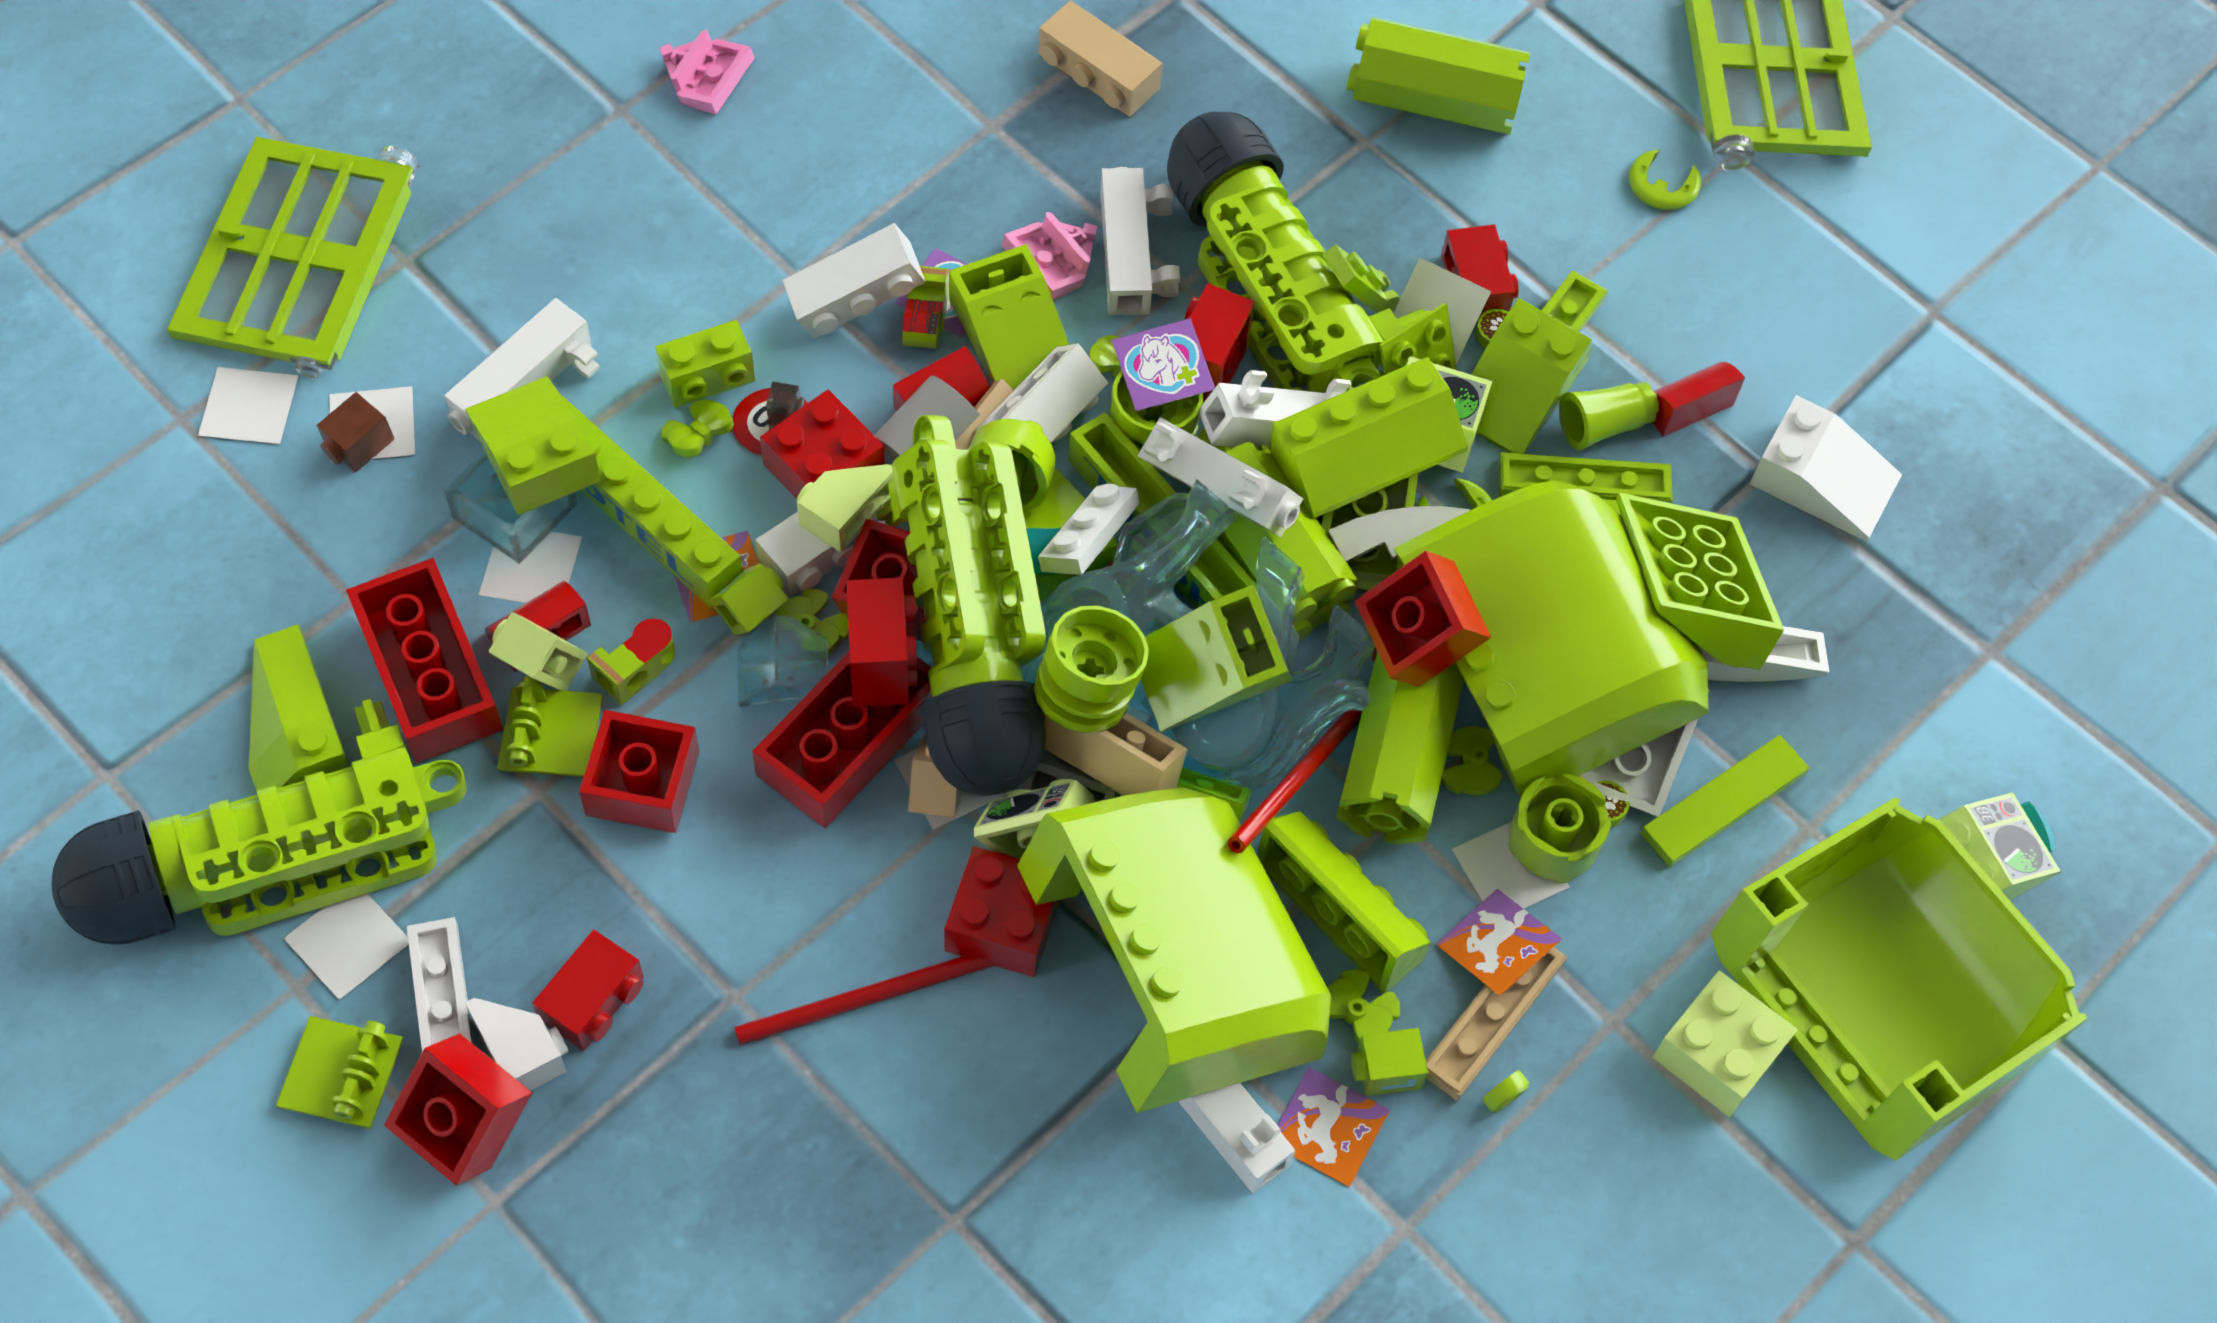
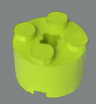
M1017 419L992 421L977 429L968 450L981 442H1003L1010 447L1025 519L1041 504L1047 493L1055 469L1053 447L1048 438L1043 434L1042 427L1034 421H1021Z
M1561 774L1560 777L1551 778L1544 776L1533 781L1522 794L1510 824L1509 850L1511 854L1533 874L1557 883L1570 882L1573 878L1585 873L1596 861L1611 827V818L1608 815L1605 806L1606 800L1601 791L1588 780L1573 774Z

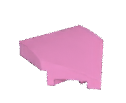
M707 29L701 31L693 42L677 46L674 49L671 43L659 48L680 102L717 115L755 59L750 46L719 39L711 41Z
M1046 212L1043 223L1036 222L1004 234L1001 246L1007 251L1027 244L1044 275L1051 297L1055 300L1083 286L1091 260L1090 256L1097 226L1084 223L1083 228L1059 222L1052 213Z

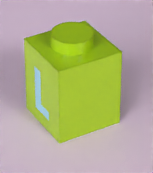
M757 564L743 570L708 599V602L734 635L750 632L789 598L782 591L784 585L780 577L771 568Z
M1419 1028L1362 1034L1356 1052L1351 1053V1067L1354 1080L1362 1081L1365 1096L1422 1089L1428 1075Z

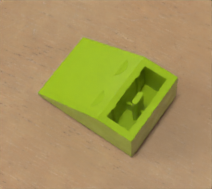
M1027 244L949 270V301L992 384L997 380L1003 379L1015 390L1056 347L1069 345L1044 275Z
M1254 584L1210 601L1145 636L1149 654L1147 666L1141 677V683L1161 733L1292 681Z

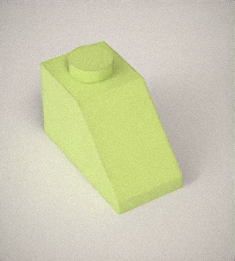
M886 464L825 471L814 483L809 482L806 484L797 497L799 525L841 553L860 533L865 520H872L877 512L882 509V505L890 500L888 482L894 479L892 466Z
M511 612L508 619L503 620L497 626L492 637L493 644L488 651L531 678L563 691L568 690L589 654Z

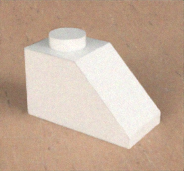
M472 998L465 1002L493 1061L530 1091L567 1072L561 1056L569 1052L557 1027L555 1026L547 1030L540 1015L477 998Z

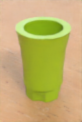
M1647 382L1625 383L1591 391L1566 392L1561 396L1559 402V420L1563 434L1568 443L1576 450H1583L1601 440L1641 428L1643 424L1654 422L1659 411L1657 395Z

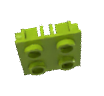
M1445 303L1379 344L1383 371H1379L1381 376L1406 366L1410 356L1418 359L1429 357L1434 364L1457 370L1448 308Z
M530 676L523 677L522 682L518 683L516 687H511L497 770L584 777L597 735L603 693L544 689L540 681Z
M309 1016L276 1107L371 1129L404 1038L384 1033L386 1027L376 1021L369 1020L366 1022L365 1027H358Z

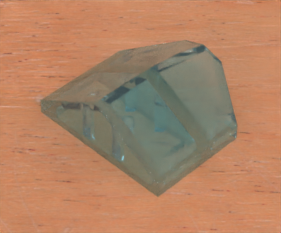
M774 616L763 620L737 649L738 704L740 707L803 699L828 673V651L825 636L791 616Z

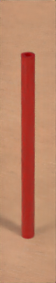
M1358 702L1352 703L1228 839V847L1233 852L1242 853L1360 722L1363 710L1362 704Z
M964 955L735 1026L734 1030L739 1045L746 1044L993 967L995 964L979 956Z

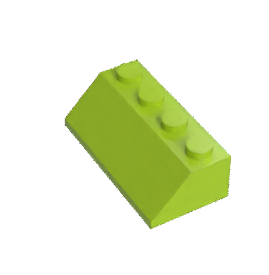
M1425 357L1274 422L1271 441L1272 456L1295 492L1303 498L1302 503L1313 519L1467 452L1468 449L1451 390L1429 357Z
M1298 811L1273 818L1262 830L1257 857L1268 877L1360 970L1369 973L1370 981L1383 994L1388 992L1424 961L1431 942L1428 940L1427 933L1422 925L1413 918L1407 919L1395 907L1394 900L1389 892L1380 885L1374 886L1362 874V869L1356 859L1349 853H1341L1330 842L1327 831L1320 823L1315 820L1309 821Z

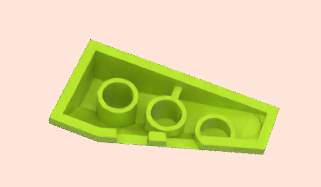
M299 624L254 639L249 771L256 791L273 785L280 788L305 780L304 776L320 771L328 774L350 767Z

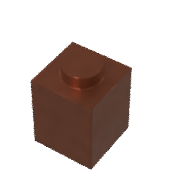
M357 392L353 393L316 425L324 441L320 445L324 453L335 464L339 465L343 461L354 472L360 470L395 439L386 417Z

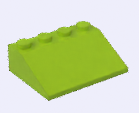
M1619 493L1616 502L1656 611L1718 662L1734 668L1745 667L1761 670L1784 632V627L1738 518Z

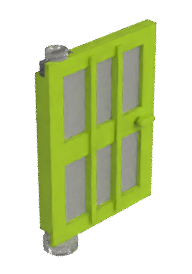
M1684 0L1707 142H1711L1713 160L1717 167L1724 170H1736L1745 167L1753 160L1754 151L1868 157L1872 144L1842 0Z
M256 137L167 328L171 338L296 363V371L309 378H318L322 369L332 370L335 361H340L412 194L410 186L419 168L417 159L406 150L395 146L380 148L376 159Z

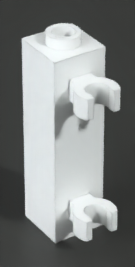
M1103 168L1100 198L1108 315L1150 314L1152 294H1158L1162 297H1176L1179 295V266L1166 265L1157 270H1151L1146 213L1151 212L1157 216L1172 215L1171 202L1174 200L1173 190L1170 184H1159L1152 188H1145L1143 168Z
M557 298L552 300L444 395L450 413L447 417L452 426L461 434L466 435L470 433L479 440L465 412V408L546 376L552 381L570 364L581 375L589 379L600 369V365L593 360L598 356V353L591 347L587 321Z
M1251 370L1244 376L1242 385L1218 383L1201 406L1199 415L1211 445L1236 447L1245 442H1250L1257 449H1259L1261 444L1267 445L1269 450H1271L1274 422L1346 392L1351 385L1350 380H1332L1327 387L1326 393L1261 387L1262 382L1267 377L1266 372Z
M1161 417L1138 454V457L1156 469L1280 538L1284 531L1290 528L1298 518L1303 498L1290 488Z
M1241 1083L1178 1101L1253 1194L1291 1166L1296 1150L1283 1136L1281 1129L1268 1114H1265Z

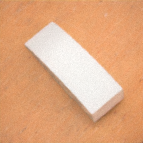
M1413 506L1385 510L1359 517L1329 530V535L1346 563L1383 545L1391 560L1397 558L1394 550L1395 547L1470 510L1445 506Z
M1783 626L1784 632L1761 670L1730 667L1718 662L1699 645L1698 647L1708 663V680L1732 682L1796 680L1825 676L1829 673L1823 633Z

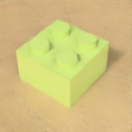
M1719 970L1664 1037L1652 1058L1730 1118L1784 1050L1798 1029Z

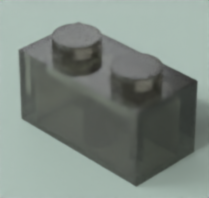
M772 381L766 403L769 430L803 407L804 397H800L799 386Z

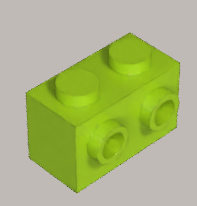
M737 319L655 346L660 376L674 408L755 381L752 352Z

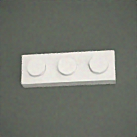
M1115 484L1097 485L1039 554L1038 559L1041 571L1082 575L1140 504L1137 488L1118 487Z
M455 917L406 926L422 1051L425 1047L459 1033L473 1044L470 1014L465 1004L468 999L458 924Z

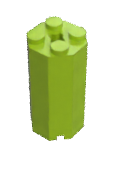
M1376 17L1371 18L1370 24L1363 23L1361 25L1355 49L1363 52L1360 64L1354 63L1351 66L1346 90L1354 91L1353 99L1510 135L1512 123L1505 120H1514L1526 74V67L1519 64L1520 61L1528 63L1530 52Z
M1245 442L1225 451L1226 454L1295 492L1267 445L1260 444L1259 450H1257L1253 443ZM1190 488L1189 500L1209 531L1265 593L1258 580L1261 568L1299 635V641L1307 637L1314 628L1327 622L1328 624L1338 623L1350 613L1351 608L1348 603L1355 597L1358 579L1318 520L1311 517L1302 502L1297 520L1290 528L1284 531L1280 538Z
M1376 651L1377 654L1336 819L1359 836L1371 838L1372 831L1385 833L1384 842L1394 845L1425 841L1433 817L1464 679L1454 663L1420 687L1390 679L1379 653Z

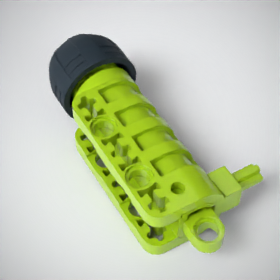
M1208 112L1195 117L1185 124L1173 139L1167 163L1169 183L1191 221L1198 226L1207 227L1210 236L1201 243L1197 259L1198 266L1208 283L1229 291L1226 284L1232 281L1241 282L1247 293L1240 296L1255 301L1254 317L1257 320L1265 319L1264 327H1262L1259 321L1251 323L1248 347L1264 372H1266L1274 388L1303 391L1300 387H1291L1293 380H1295L1299 386L1306 385V391L1326 393L1327 387L1332 380L1342 379L1350 380L1351 385L1346 390L1349 391L1353 389V386L1362 381L1369 382L1381 377L1377 370L1379 365H1382L1379 344L1420 319L1429 311H1424L1422 308L1396 319L1389 308L1368 317L1364 309L1357 305L1351 293L1342 287L1323 256L1326 252L1325 249L1309 231V225L1299 209L1294 207L1289 200L1288 192L1280 181L1284 171L1283 161L1261 128L1247 117L1232 112ZM1210 252H1214L1217 256L1210 257ZM1218 256H1225L1223 263L1221 262ZM1273 346H1280L1288 359L1282 361L1275 360L1268 354L1267 349Z
M922 415L918 417L913 427V446L892 463L894 479L888 482L890 500L882 505L883 508L877 512L878 521H885V524L897 527L902 522L909 523L910 534L905 539L907 558L911 564L916 565L918 578L912 584L916 605L924 609L926 620L920 627L922 644L926 651L931 652L933 667L928 671L932 698L920 706V714L923 719L922 726L925 730V742L927 743L932 762L943 778L957 789L974 795H998L1020 786L1034 773L1041 760L1046 740L1045 716L1042 708L1037 703L1033 689L1034 683L1023 680L1021 667L1042 654L1046 635L1014 460L1010 447L1003 442H981L970 450L956 449L953 429L949 419L939 415Z
M366 699L362 701L363 706L354 709L362 735L356 736L362 759L351 762V767L324 774L323 771L304 776V781L277 788L276 785L257 790V795L230 803L228 799L209 804V809L181 817V814L178 813L148 822L149 832L139 810L94 823L75 834L60 851L52 872L51 887L53 899L61 917L78 934L103 944L123 945L176 930L172 907L176 914L201 907L210 930L217 935L229 936L422 877L434 869L438 859L434 839L429 827L428 814L452 807L464 798L467 791L464 772L460 765L450 760H438L413 768L398 725L389 726L381 701L372 703L371 699ZM449 775L457 780V784L448 792L441 793L431 788L432 782L440 776ZM418 847L421 858L412 860L408 849ZM393 853L397 867L391 868L387 854ZM365 859H375L382 864L380 870L370 877L356 874V866ZM344 867L349 882L346 883L343 882L340 869ZM324 875L327 880V887L318 889L315 878ZM299 882L303 896L297 897L293 883ZM278 887L287 891L286 899L276 906H267L261 902L262 895L271 888ZM246 897L251 898V901L255 909L254 911H248V906L245 901ZM230 904L232 916L223 919L220 907Z

